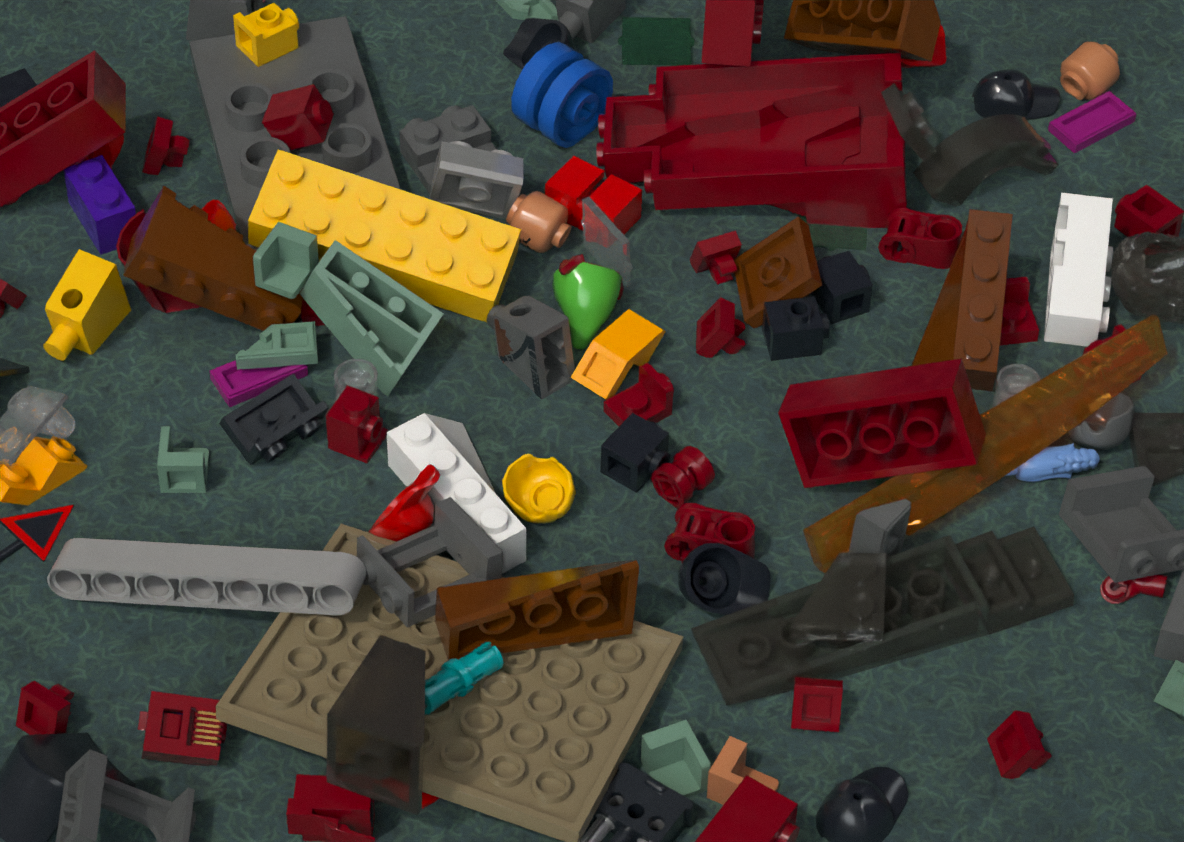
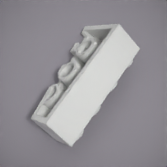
M423 413L387 432L388 466L406 486L415 481L427 465L435 466L439 471L440 477L429 492L434 507L435 503L451 497L503 551L502 574L526 561V527L496 495L463 423Z

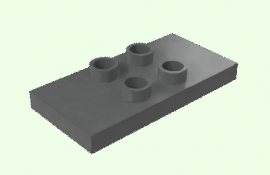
M346 16L300 23L297 30L298 48L260 67H257L236 46L235 34L189 41L192 66L231 215L236 224V231L243 235L244 243L254 250H257L259 247L248 244V219L278 149L400 189ZM314 84L322 97L329 102L334 113L325 141L289 150L283 141L271 137L262 124L263 117L273 94Z

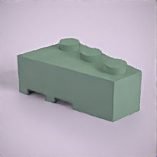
M336 240L316 265L300 292L302 298L387 397L444 315V313Z

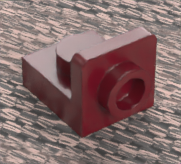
M1028 277L1006 279L1000 345L1038 341L1039 328L1028 302L1030 290Z
M647 362L639 366V382L604 401L603 411L618 426L632 413L647 421L658 423L672 415L673 385L665 374L658 373Z

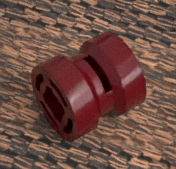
M685 446L676 453L672 463H664L652 473L651 480L658 495L675 508H678L693 497V491L703 490L714 481L715 473L709 459L700 450L692 446Z

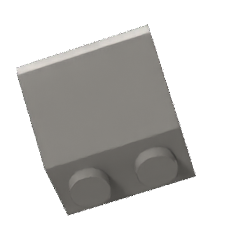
M442 141L436 158L429 199L464 211L506 219L523 185V158L514 157L511 153L504 150L486 151L473 148L470 144L461 141L450 143Z

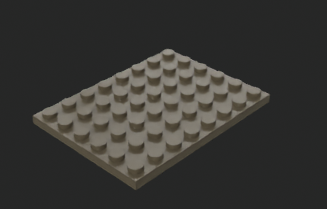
M340 524L322 551L345 552L357 556V537L362 535L376 550L391 545L396 541L377 537L371 533ZM438 555L397 572L414 590V598L426 595L437 590L439 587L469 575L458 562ZM362 584L353 608L345 615L280 612L217 703L216 719L561 841L580 842L618 771V765L624 760L681 653L684 637L633 620L632 634L502 653L504 664L500 670L478 681L473 685V690L464 697L456 696L442 704L432 713L424 714L423 709L419 710L415 706L411 698V688L437 674V672L442 670L441 666L448 661L435 623V615L407 628L394 613L391 614L384 608L380 597L369 585Z

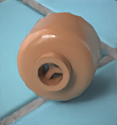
M1088 41L1083 43L1061 63L1060 82L1062 87L1078 100L1083 98L1093 100L1104 94L1118 81L1120 76L1116 52L1106 44L1101 45L1097 42Z
M533 191L527 196L521 194L513 203L506 218V222L510 226L521 229L519 242L538 253H545L553 246L560 248L571 231V226L566 224L568 209L539 191Z

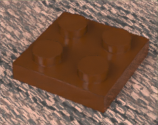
M796 217L734 259L737 267L735 277L744 322L752 328H758L762 325L764 302L803 298L822 286L809 225L800 217Z

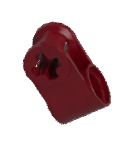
M908 208L893 209L888 214L886 220L887 234L881 237L878 248L880 254L886 260L900 263L908 262L936 269H948L951 267L962 239V224L958 219L949 215H936ZM902 220H905V224L902 230L900 224ZM899 242L902 245L900 252L897 251Z
M685 503L677 508L675 514L677 524L674 533L667 536L664 545L667 554L679 561H683L690 551L705 543L724 544L754 558L755 525L750 517L740 512H728L708 508L697 503ZM691 516H694L693 523L690 519Z

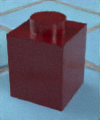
M312 84L273 94L262 124L271 137L283 141L289 150L324 142L334 113L329 102L322 97L316 86Z

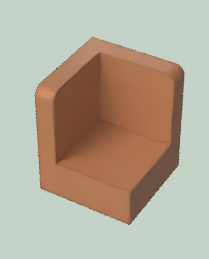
M729 736L708 772L707 798L724 805L746 775L774 791H777L779 781L745 766L747 743Z

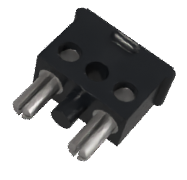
M627 762L620 763L618 765V774L611 781L593 816L594 823L581 838L580 842H601L609 831L614 834L609 842H674L685 827L693 826L692 800Z

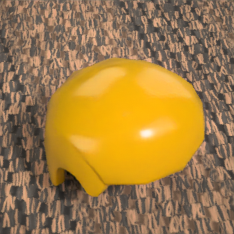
M531 454L522 455L508 466L502 479L506 501L517 516L531 523H551L556 521V519L562 518L571 509L576 495L572 474L555 457L536 458Z

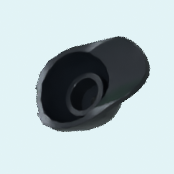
M527 18L521 23L515 37L503 51V55L523 69L535 53L548 44L561 42L574 50L575 47L569 30L560 21Z
M1007 69L991 72L984 76L975 87L972 97H974L975 111L981 117L992 122L1017 123L1054 115L1058 109L1060 93L1055 87L1031 83L1029 78L1018 70Z
M705 543L690 551L682 561L678 570L680 591L687 601L698 608L715 614L759 615L766 608L770 590V571L765 564L724 544ZM699 579H702V581H703V584H702V585H700Z
M874 767L852 779H847L837 784L825 797L816 814V829L819 835L828 842H882L891 832L908 800V790L902 776L889 767Z

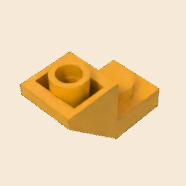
M628 309L592 340L571 378L608 400L615 396L633 364L641 366L649 361L666 331Z
M31 436L15 463L4 461L3 464H0V502L30 505L84 471L87 465L74 454L76 449L67 440L58 436H52L51 439Z

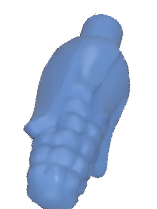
M1074 443L1051 447L1032 446L1016 451L1014 456L1010 458L992 459V471L994 477L1016 475L1018 480L1026 482H1039L1054 478L1071 479L1073 472L1078 473L1082 470L1087 471L1090 468L1094 469L1097 467L1100 458L1094 449H1077L1074 447Z

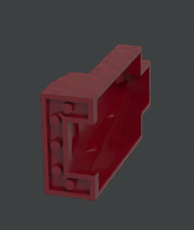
M901 53L751 61L750 67L719 64L657 67L656 83L649 84V95L606 97V112L598 116L600 139H604V142H599L596 146L598 167H605L607 178L612 174L628 183L644 182L646 194L653 193L655 210L768 204L805 216L807 224L887 228L886 220L888 214L893 209L907 208ZM902 220L900 226L904 227L905 220Z

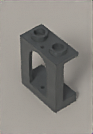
M451 497L435 503L434 526L384 548L376 550L363 535L357 537L356 557L364 563L366 568V577L363 584L369 585L380 597L384 608L389 613H394L407 628L436 614L437 590L414 598V590L397 572L447 550L469 575L443 587L502 578L503 551Z
M91 749L66 772L56 842H96L101 808L147 826L155 835L157 842H189L190 834L196 822V813L192 811L194 789L188 787L171 802L105 776L108 756Z

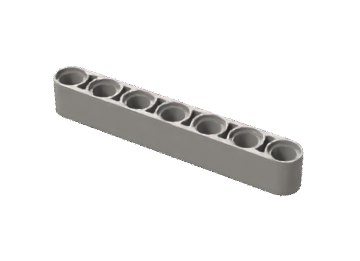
M73 538L65 543L47 576V582L53 592L70 600L337 616L345 615L353 608L366 577V568L358 557L345 552Z

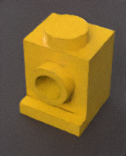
M272 3L246 16H243L240 12L233 15L236 46L257 67L298 48L297 30L299 29V21L292 9L286 8L282 10L275 3Z

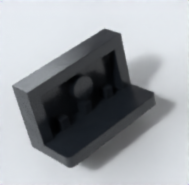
M292 374L224 416L219 424L250 465L261 458H264L269 463L289 448L286 443L299 435L302 440H305L318 432L324 426L321 420L328 411L329 406L325 401L316 405L296 376Z

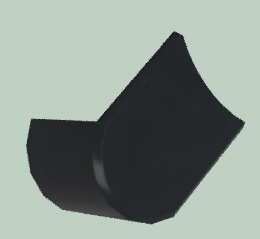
M89 733L23 735L0 770V838L6 842L48 841L59 822L66 772L90 749L101 753L92 741ZM107 760L106 777L132 787L136 786L134 782L123 775Z

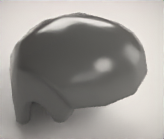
M1113 391L1105 402L1097 401L1092 394H1088L1080 405L1071 406L1064 413V425L1070 438L1076 444L1088 449L1108 450L1119 446L1130 434L1133 427L1135 406L1132 398L1119 391Z

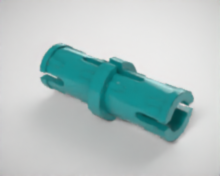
M484 642L464 657L448 660L441 666L442 670L437 672V674L412 687L410 692L411 698L417 709H423L424 714H430L448 700L456 696L464 697L469 694L474 688L473 685L478 681L500 670L504 664L503 657L495 645L491 647V642Z

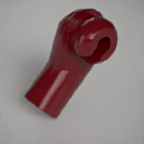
M1158 574L1117 583L1110 576H1107L1102 581L1100 592L1102 597L1112 604H1121L1140 593L1163 598L1168 576Z

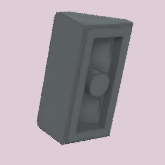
M907 499L860 511L856 515L846 562L847 569L868 582L876 584L900 559L912 507L910 501Z

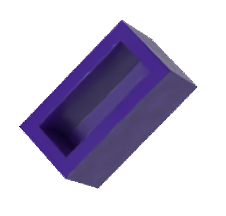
M103 155L65 168L64 177L68 202L100 255L116 250L121 230L129 219L136 215L135 206Z

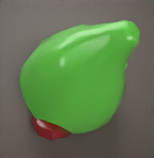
M583 254L563 260L559 265V269L553 274L552 283L556 301L564 315L569 319L571 343L574 348L582 350L588 347V344L599 328L612 315L617 300L621 299L624 290L622 276L619 271L616 272L610 268L585 262Z

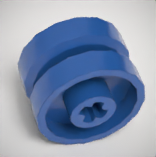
M561 42L548 44L535 53L519 75L511 97L512 112L516 119L532 129L541 131L544 137L556 145L568 148L575 145L598 126L599 114H605L606 97H612L613 79L608 70L593 61L584 59L581 53Z

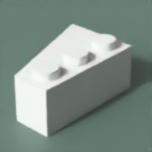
M1061 193L1050 254L1044 341L1088 346L1097 340L1099 332H1107L1110 308L1102 306L1103 302H1108L1111 289V277L1105 275L1106 272H1110L1113 256V247L1108 246L1112 198Z

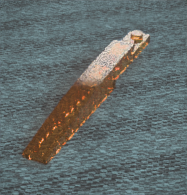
M1154 314L981 414L980 417L986 437L977 465L894 476L805 528L803 532L814 565L820 571L826 573L847 560L855 518L860 511L907 499L911 502L912 507L905 534L910 536L989 487L1069 432L1168 354L1159 317Z

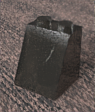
M380 635L327 713V782L418 815L422 809L425 734V650Z

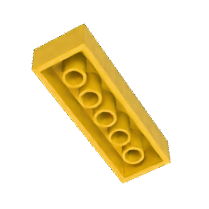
M279 149L248 219V244L260 247L278 222L317 235L319 261L336 240L427 303L487 322L489 311L499 304L518 253L521 229Z

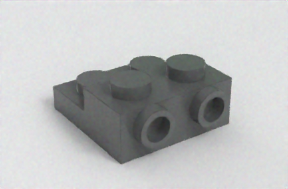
M457 105L450 106L439 117L424 121L422 118H415L409 121L404 129L399 130L400 152L429 194L436 158L442 141L448 143L461 141L470 144L476 149L486 151L497 150L491 142V129L473 105L462 109Z

